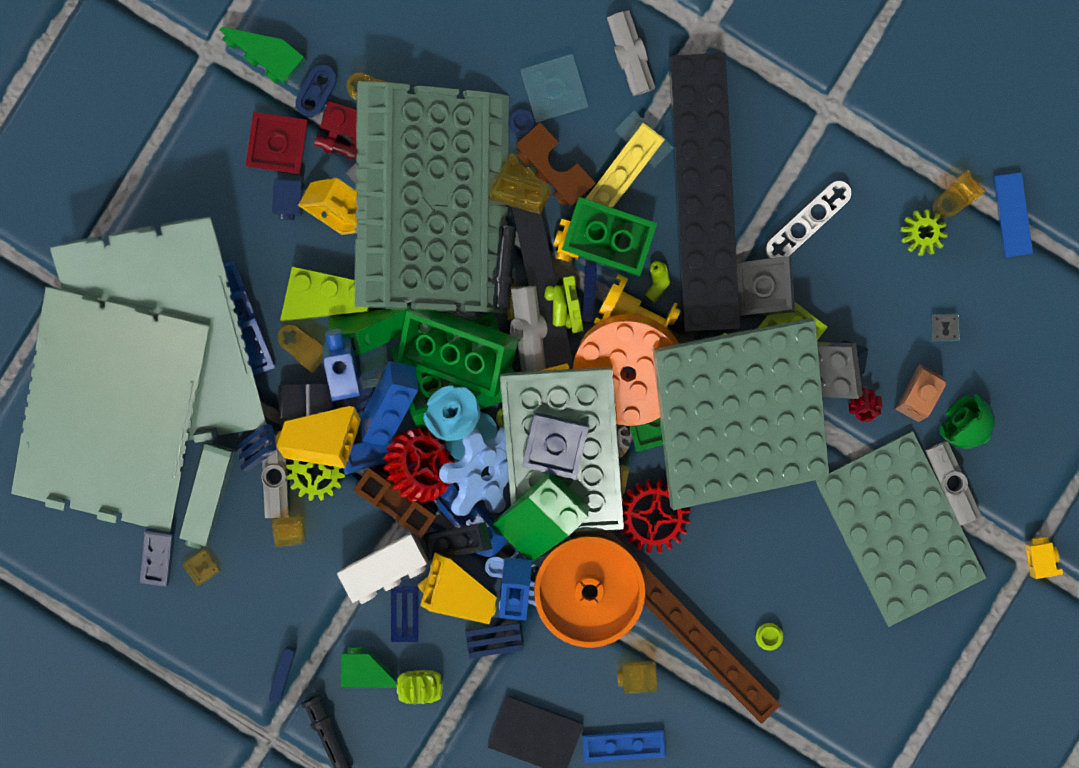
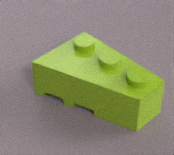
M292 267L280 321L370 312V307L354 306L355 280Z

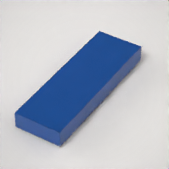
M1022 172L994 176L993 181L1004 258L1033 254Z
M664 729L582 734L584 763L666 757Z

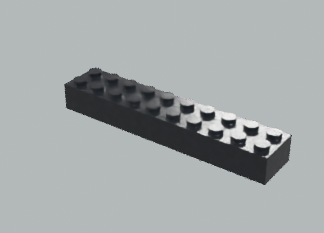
M726 53L672 55L668 61L683 332L740 329Z

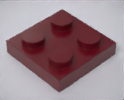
M253 112L245 167L301 175L308 120Z

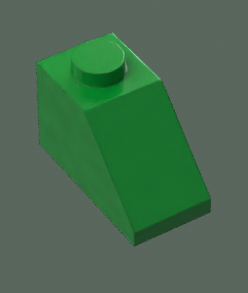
M350 646L348 651L342 652L341 687L396 688L397 678L371 651H364L362 646Z

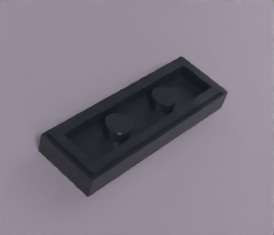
M486 521L424 534L430 561L433 560L435 553L448 558L493 549Z

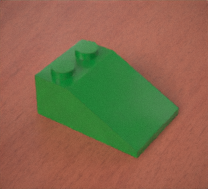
M578 197L561 250L637 277L641 275L657 223Z
M545 473L496 519L492 526L527 560H532L533 562L580 526L588 518L590 506L558 475Z

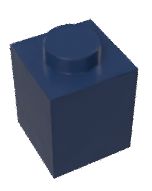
M274 179L272 213L279 215V220L295 221V216H302V208L298 204L304 194V183L302 181Z

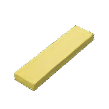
M642 123L586 199L614 208L665 139L645 123Z

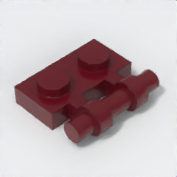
M328 101L320 128L330 131L328 138L317 135L314 146L323 148L324 152L329 154L335 152L347 156L348 160L355 162L356 155L358 154L357 110ZM339 134L352 138L351 146L337 142Z

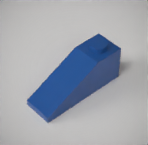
M451 483L449 487H446L447 491L438 496L433 502L454 527L486 521L493 549L476 553L490 558L494 557L508 540L492 526L495 520L477 503L472 507L469 514L465 516L455 515L452 512L451 506L459 493V486L456 483Z

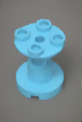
M443 387L436 391L427 402L429 407L427 413H424L426 426L437 438L446 440L447 450L451 452L450 454L456 460L460 461L465 454L462 438L470 434L474 428L479 430L484 442L494 439L498 432L495 421L489 415L480 412L478 400L467 388Z

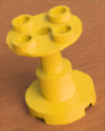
M618 274L616 280L620 281L619 285H612L598 312L603 315L602 319L596 317L594 321L597 324L609 318V316L636 314L651 318L667 327L668 324L674 325L681 310L676 308L677 303L675 302L665 319L641 307V300L623 292L628 278Z

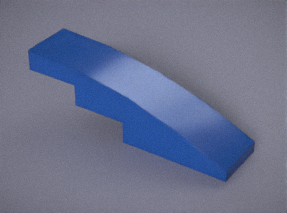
M235 261L224 264L228 279L226 284L227 287H230L232 294L230 299L233 300L235 305L233 310L238 316L239 321H237V325L241 327L242 334L240 336L241 339H244L246 346L244 350L248 353L249 357L248 365H251L253 375L273 369L275 365L237 264Z

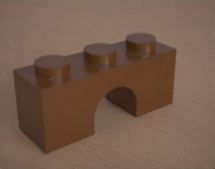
M539 123L516 144V148L519 150L516 155L526 166L529 163L532 164L537 170L534 175L544 186L548 183L555 190L552 195L562 206L568 204L572 207L577 203L578 197L582 198L596 183L578 163L566 172L555 171L550 166L548 157L558 146L559 142Z
M370 467L353 491L373 506L388 513L398 521V524L421 539L437 514L421 502H409L408 496L400 497V489L393 490L394 483L386 480V477Z

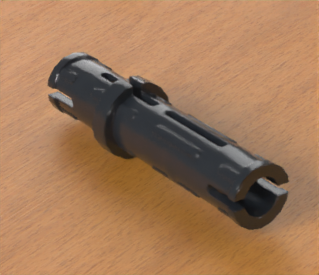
M513 226L499 227L496 273L492 280V284H495L492 308L496 310H510L511 287L514 286L512 271L517 228Z

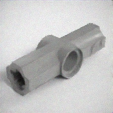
M629 10L607 17V22L616 45L614 46L615 53L621 69H624L633 97L654 90L655 85L646 62L648 61L642 39L638 38Z
M536 286L513 288L511 292L515 319L511 322L510 331L512 336L518 338L521 371L543 370L546 368L543 338L547 334V324L544 317L539 314Z
M278 448L276 452L262 461L263 471L261 479L264 489L265 518L289 517L288 479L286 478L289 475L286 468L287 460L282 456ZM273 468L278 469L282 474V480L278 484L272 483L268 477L270 470Z
M948 441L938 443L926 449L925 452L958 525L961 526L981 517L968 487L967 478L962 474ZM955 475L959 479V486L951 491L947 487V480Z

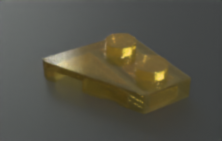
M510 154L490 190L489 196L492 201L541 214L551 195V188L542 179H538L529 167L525 168L520 164L518 157Z

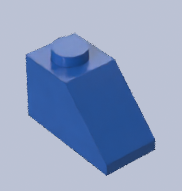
M504 558L499 618L527 620L532 560Z

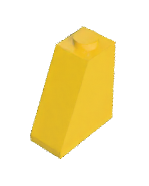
M348 406L285 421L282 431H279L277 434L276 446L286 459L346 468L361 418L355 407Z
M435 553L420 606L430 612L490 624L491 617L496 612V597L451 559Z

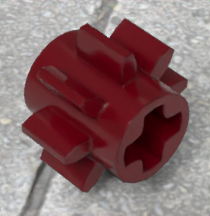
M862 388L863 395L859 399H850L848 403L849 414H856V419L861 422H870L877 415H881V408L883 407L882 396L875 397L874 390Z

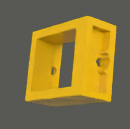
M338 178L311 182L298 206L341 235L355 233L357 225L356 211H358L356 197H358V192ZM323 211L326 212V217H325V218L322 217V212H323Z

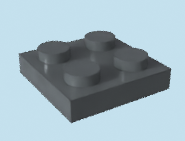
M790 256L737 263L739 317L748 318L795 312L792 258Z
M817 342L822 397L859 399L863 394L856 343Z

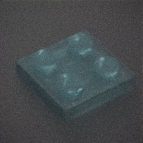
M573 54L520 70L536 123L588 108Z

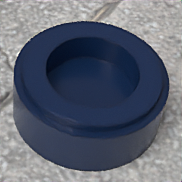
M519 108L511 113L508 124L513 134L523 137L535 127L536 120L530 110Z

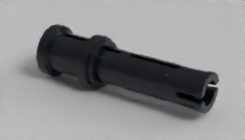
M323 694L315 695L301 702V707L306 709L311 720L310 727L317 731L333 768H352L333 728L334 718L332 714H328L323 703Z

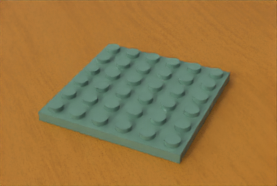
M809 318L652 349L670 507L673 510L824 479L829 476L815 320Z

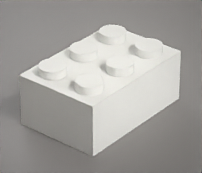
M409 533L344 567L337 575L352 603L359 600L363 604L376 597V591L383 587L385 591H388L402 582L401 577L408 574L410 578H413L424 572L426 569L425 565L429 559L418 538L414 534Z

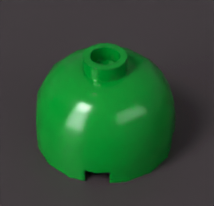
M974 394L975 397L972 398L969 395H965L958 399L945 413L946 416H950L945 425L942 422L940 424V434L957 448L972 449L978 447L981 444L987 443L992 436L995 416L991 407L978 394Z

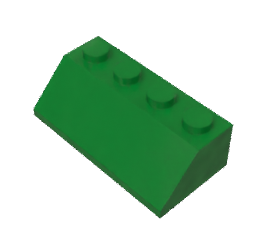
M410 309L406 311L397 362L414 366L420 371L485 395L496 397L501 388L500 374L508 373L513 365L518 338L444 311Z

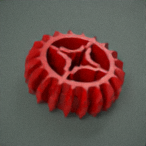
M420 428L410 431L406 430L401 435L394 437L392 444H389L386 448L389 453L383 458L389 464L385 465L383 469L390 473L386 480H393L394 486L392 489H400V497L408 496L409 502L418 501V503H424L437 499L438 496L447 491L446 487H449L451 483H444L439 477V472L446 463L455 462L449 460L448 456L451 452L444 449L446 442H438V438L434 434L431 435L430 430L421 431Z
M648 479L645 483L646 489H642L640 483H636L635 486L639 491L638 493L634 494L630 489L626 491L632 497L630 501L622 498V504L627 505V508L623 509V515H625V518H623L624 524H627V527L621 530V534L626 535L629 532L632 534L627 539L629 544L633 543L635 539L639 540L636 544L637 550H640L645 543L647 544V553L652 552V545H656L657 552L662 553L661 544L665 543L667 548L671 550L673 546L670 540L674 538L677 543H681L682 540L677 536V533L681 532L685 535L688 533L681 525L682 523H691L690 519L683 518V514L691 513V509H676V515L664 513L661 509V495L669 498L668 483L665 489H661L662 480L658 479L656 487L652 488V483ZM653 494L648 508L642 510L633 509L639 499ZM656 503V509L659 510L657 513L668 519H656L652 529V524L649 523L650 518L647 519L646 516L640 514L652 513ZM631 517L646 521L647 538L640 535L634 529ZM661 524H675L668 534L655 538L657 529Z

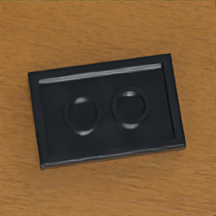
M507 695L488 748L541 768H568L584 724Z

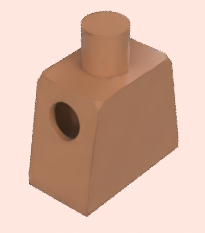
M919 364L894 409L917 422L924 420L932 412L947 381L940 374Z

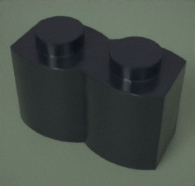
M329 384L278 385L279 418H285V421L335 410V401H332Z

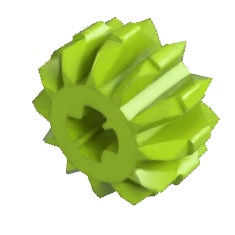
M929 209L924 210L923 216L916 210L913 212L914 220L910 217L904 219L905 223L910 227L900 228V232L908 233V237H904L901 241L902 243L911 241V245L908 247L909 252L914 251L918 247V256H923L926 248L929 255L935 253L934 246L939 249L944 246L938 238L948 237L947 233L940 232L941 228L947 226L946 222L936 223L940 218L938 213L930 219ZM927 227L929 229V232H927V234H930L929 237L920 238L919 234L921 232H918V229Z
M433 670L407 671L398 676L396 690L398 700L401 702L415 705L433 703L441 699L443 681L441 680L440 673Z

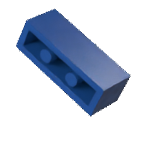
M389 361L361 416L363 442L389 446L418 391L416 367Z

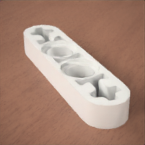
M835 181L824 189L768 241L765 248L768 258L790 256L849 201L851 198V188L843 181ZM833 187L836 189L842 187L845 190L842 194L844 199L838 198L832 202L831 205L835 206V209L832 211L829 204L821 198L825 195L828 200L834 194ZM819 204L825 208L826 214L822 220H816L812 217L811 208L814 205ZM801 223L806 229L804 237L798 239L792 236L791 227L793 224ZM785 232L788 240L795 243V246L791 247L790 243H788L782 249L784 252L783 256L780 254L774 256L772 254L774 250L772 244L774 242L777 245L782 243L785 238L781 234Z

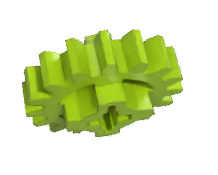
M293 460V464L286 465L287 469L292 470V474L286 478L288 480L293 479L295 482L290 488L292 490L296 488L301 489L299 497L308 493L309 501H313L315 495H318L321 501L324 500L326 492L330 496L335 495L332 488H341L342 484L338 482V479L346 477L344 473L340 472L341 467L333 466V469L328 468L327 465L319 464L318 467L320 470H323V474L318 475L315 479L313 478L314 474L309 472V469L315 467L316 463L302 464L300 463L301 461ZM298 473L305 476L308 481V487L301 482ZM325 478L332 479L327 487L319 489L322 480Z

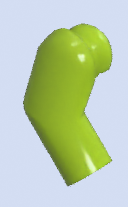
M655 261L650 265L653 285L644 294L654 303L670 285L668 268L665 263Z
M558 285L555 287L547 286L545 289V299L548 301L553 300V325L565 326L567 304L563 289Z

